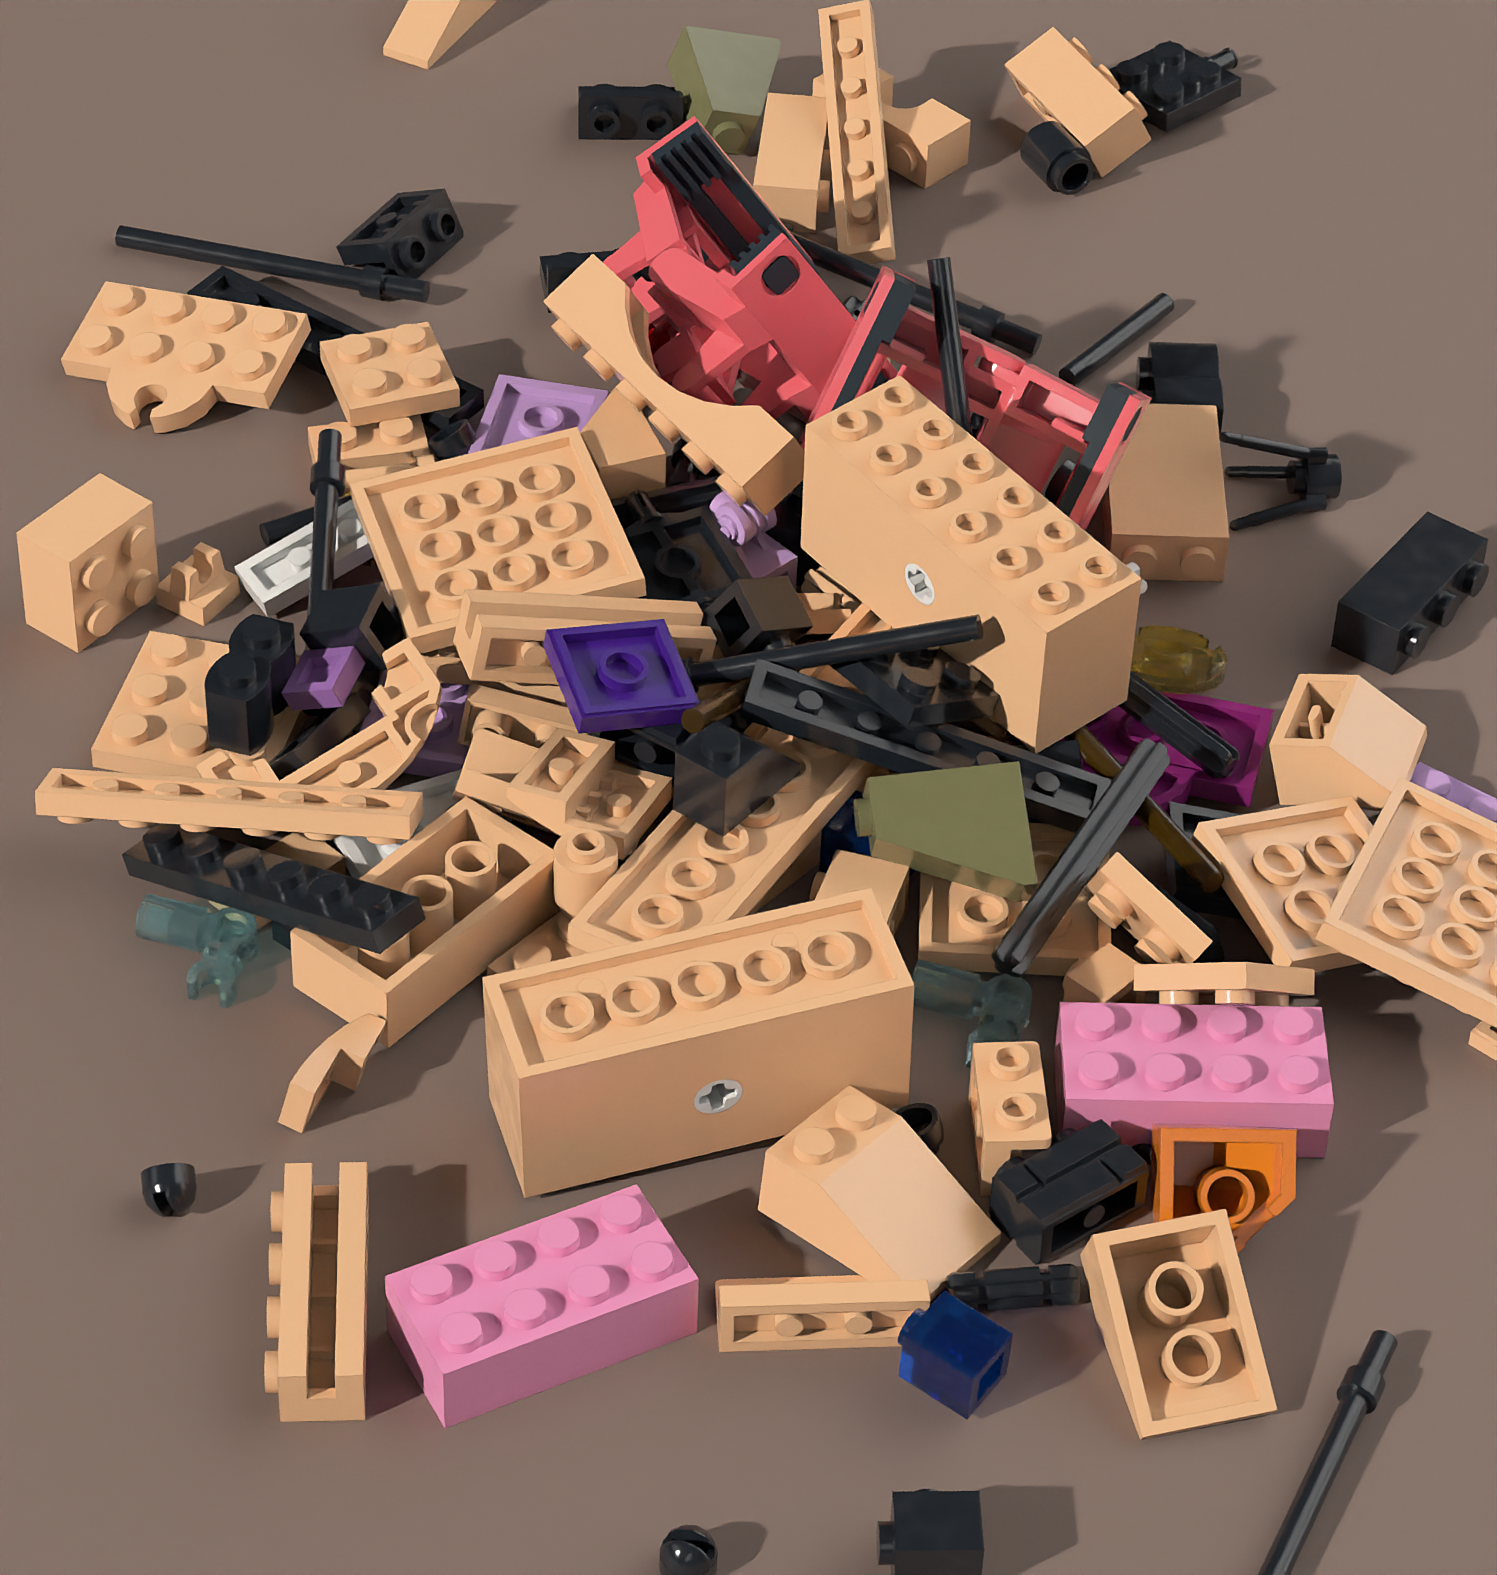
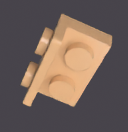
M1034 1041L973 1043L968 1098L980 1196L991 1195L992 1177L995 1176L997 1170L1006 1161L1013 1157H1021V1150L1048 1149L1051 1146L1052 1135L1040 1047Z

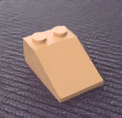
M851 1085L843 1089L765 1152L758 1210L869 1281L928 1279L930 1301H932L945 1289L947 1275L953 1272L967 1271L1000 1242L1001 1231L901 1116Z
M1226 1209L1091 1236L1080 1257L1095 1318L1140 1440L1272 1414L1278 1410Z

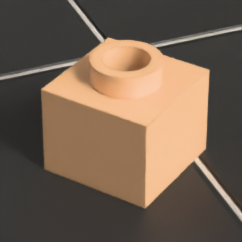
M1107 943L1089 958H1081L1069 968L1062 984L1064 990L1063 1002L1144 1004L1145 992L1134 991V965L1140 963L1112 944Z

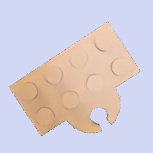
M105 281L63 354L61 362L66 375L107 382L106 385L115 415L126 426L134 430L141 423L139 414L144 406L152 402H163L152 409L150 420L155 433H166L187 427L208 413L217 401L269 409L308 337L311 327L308 316L305 313Z

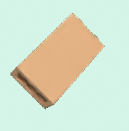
M1149 404L1102 497L1105 548L1125 565L1131 562L1137 564L1140 567V577L1143 580L1224 582L1229 529L1216 406Z

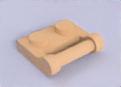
M420 414L350 427L348 422H333L328 425L308 427V444L313 464L317 462L319 433L324 429H335L342 434L341 464L346 469L344 494L351 493L350 483L435 462L433 455L430 453Z

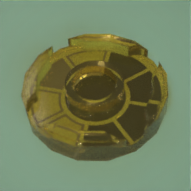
M1147 625L1146 627H1139V634L1135 635L1131 671L1159 692L1177 694L1203 693L1218 688L1225 680L1228 659L1226 651L1220 645L1214 650L1208 648L1209 639L1203 637L1202 634L1172 626Z

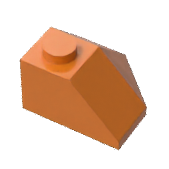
M1152 1124L1151 1198L1154 1223L1226 1209L1238 1254L1246 1247L1245 1244L1273 1217L1278 1216L1296 1198L1297 1130L1231 1125Z

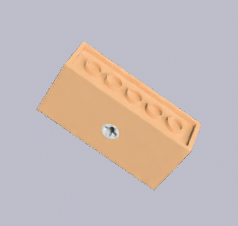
M900 375L806 424L800 547L886 624H890L892 629L979 614L983 625V639L940 646V648L956 661L976 669L981 675L980 680L1000 695L991 717L1028 750L1037 754L1127 701L1140 594L1147 590V582L1140 577V567L1137 564L1131 562L1125 565Z
M871 887L482 977L489 1098L524 1198L787 1135L849 1085L888 1109L906 1106L909 1103L914 983Z

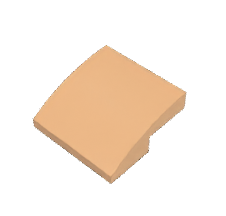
M557 727L507 786V798L524 813L560 836L583 828L595 829L606 833L617 844L618 859L624 860L671 800L672 778L614 763V741L586 734H578V732Z

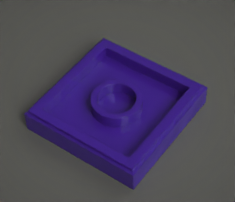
M664 619L546 630L543 646L578 734L682 724L681 717L683 712L700 703Z

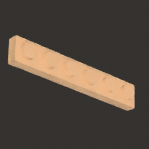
M862 0L818 9L838 251L868 264L895 260L872 6L870 0Z
M52 768L35 790L36 815L57 816L59 821L68 824L86 823L93 819L118 820L120 825L129 828H143L155 823L180 824L182 829L190 832H206L216 827L241 828L245 834L251 836H269L279 831L301 832L309 839L320 841L332 840L341 835L366 837L369 842L374 844L390 845L399 843L404 839L410 840L423 817V792L61 768Z

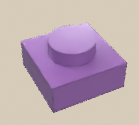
M355 646L304 650L281 694L292 711L343 707L365 662Z

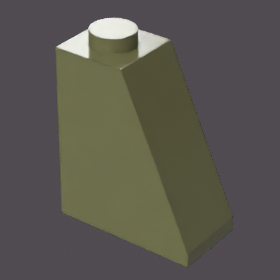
M687 25L683 28L667 66L675 90L683 93V115L685 121L695 115L725 153L742 155L762 114L781 48L780 40L778 38Z
M1019 761L868 777L863 798L854 799L858 837L868 836L872 857L909 866L911 869L1016 902L1028 901L1033 895L1037 886V877Z

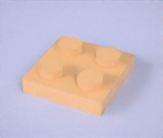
M429 322L403 324L396 328L364 334H349L342 338L320 342V360L350 427L460 406V388Z
M1116 852L1083 888L1092 897L1088 901L1091 910L1108 926L1116 929L1121 924L1139 941L1134 946L1135 950L1148 964L1193 963L1213 942L1119 852Z
M1253 962L1134 965V991L1159 993V1004L1289 1006V996L1314 995L1315 969Z

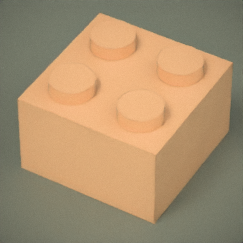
M101 473L16 532L26 624L77 653L81 652L99 637L109 633L114 626L141 606L148 604L156 596L159 576L153 502Z

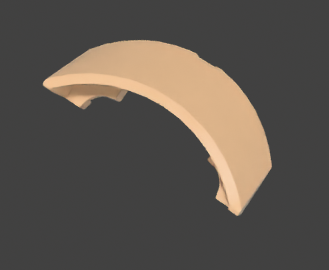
M407 637L382 654L388 670L384 687L380 684L371 694L376 705L385 716L384 718L280 781L265 758L253 761V767L240 766L235 764L222 750L198 763L195 767L201 778L384 790L403 773L424 745L439 710L442 695L441 684L411 639Z

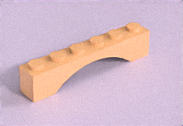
M594 254L582 263L543 301L558 319L551 328L561 340L574 352L583 345L588 350L583 358L606 382L615 375L621 381L615 388L624 399L638 412L645 406H648L653 411L648 419L657 430L671 443L681 437L687 443L681 449L684 454L705 475L714 468L721 475L715 482L739 507L748 500L766 516L803 480L804 449L794 436L760 405L730 406L702 401L676 390L660 378L653 363L648 338L649 313L626 283Z

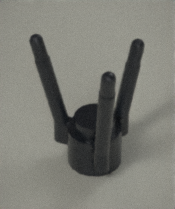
M1226 431L1220 433L1219 440L1223 443L1298 459L1290 460L1287 466L1226 467L1224 472L1227 477L1286 479L1288 492L1290 494H1298L1300 497L1299 500L1234 519L1230 522L1231 530L1237 531L1250 526L1253 527L1304 511L1326 510V499H1336L1339 496L1342 483L1341 464L1337 454H1328L1327 447L1307 448Z

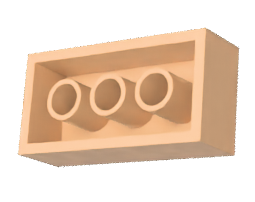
M465 796L359 878L366 882L419 897L426 919L381 954L294 928L290 931L293 986L349 1023L368 1013L386 1020L385 1028L378 1042L387 1048L391 1047L484 972L490 963L560 910L554 900V850Z

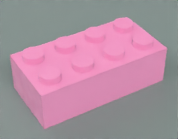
M1059 1002L1054 1048L1059 1133L1068 1128L1079 1131L1102 1119L1121 1137L1123 1145L1128 1144L1132 1147L1143 1143L1152 1144V1124H1204L1297 1130L1296 1158H1325L1334 1099L1322 1007Z
M635 1184L386 1275L387 1331L444 1428H448L697 1333L699 1278L638 1185Z

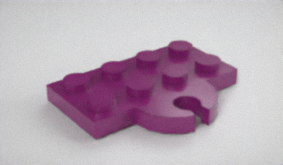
M1160 687L1156 689L1237 749L1240 760L1234 767L1232 774L1227 778L1220 777L1218 779L1210 776L1119 706L1085 725L1122 766L1141 740L1148 738L1155 743L1161 742L1168 748L1167 755L1170 758V764L1149 793L1164 811H1166L1169 801L1185 804L1189 796L1250 808L1272 728L1274 710L1186 692L1160 690ZM1013 736L1012 742L1015 745H1023ZM1062 738L1061 740H1059V741H1057V742L1066 741V740H1065L1064 738ZM1081 758L1082 770L1096 774ZM1135 816L1129 821V826L1143 825Z

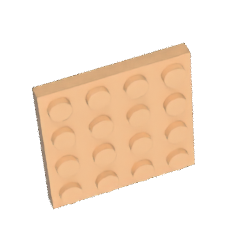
M578 427L350 483L353 504L389 597L398 609L405 638L409 637L420 654L454 645L453 639L465 589L621 598L646 596L645 577Z
M1399 776L1315 939L1337 949L1344 955L1353 957L1396 978L1403 984L1410 985L1455 1007L1465 1014H1469L1497 1028V823Z

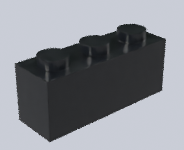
M1427 511L1338 601L1331 646L1393 675L1409 657L1415 659L1422 653L1429 636L1439 626L1445 628L1451 623L1459 605L1468 596L1475 597L1481 591L1489 573V566L1484 564L1488 539Z

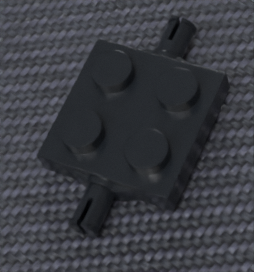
M1169 40L1159 43L1154 48L1130 60H1124L1117 66L1109 69L1119 84L1120 89L1118 91L1122 95L1130 91L1146 110L1148 116L1142 121L1148 122L1165 132L1171 131L1241 96L1242 78L1228 71L1236 68L1238 65L1237 54L1233 49L1230 50L1229 47L1210 57H1201L1185 49L1181 44Z
M638 490V497L635 491L626 497L625 507L630 511L636 522L623 530L645 577L646 596L639 597V599L693 601L698 603L703 612L735 580L753 578L728 537L720 530L721 526L708 505L681 513L661 514L657 512L645 490ZM703 617L701 626H708Z

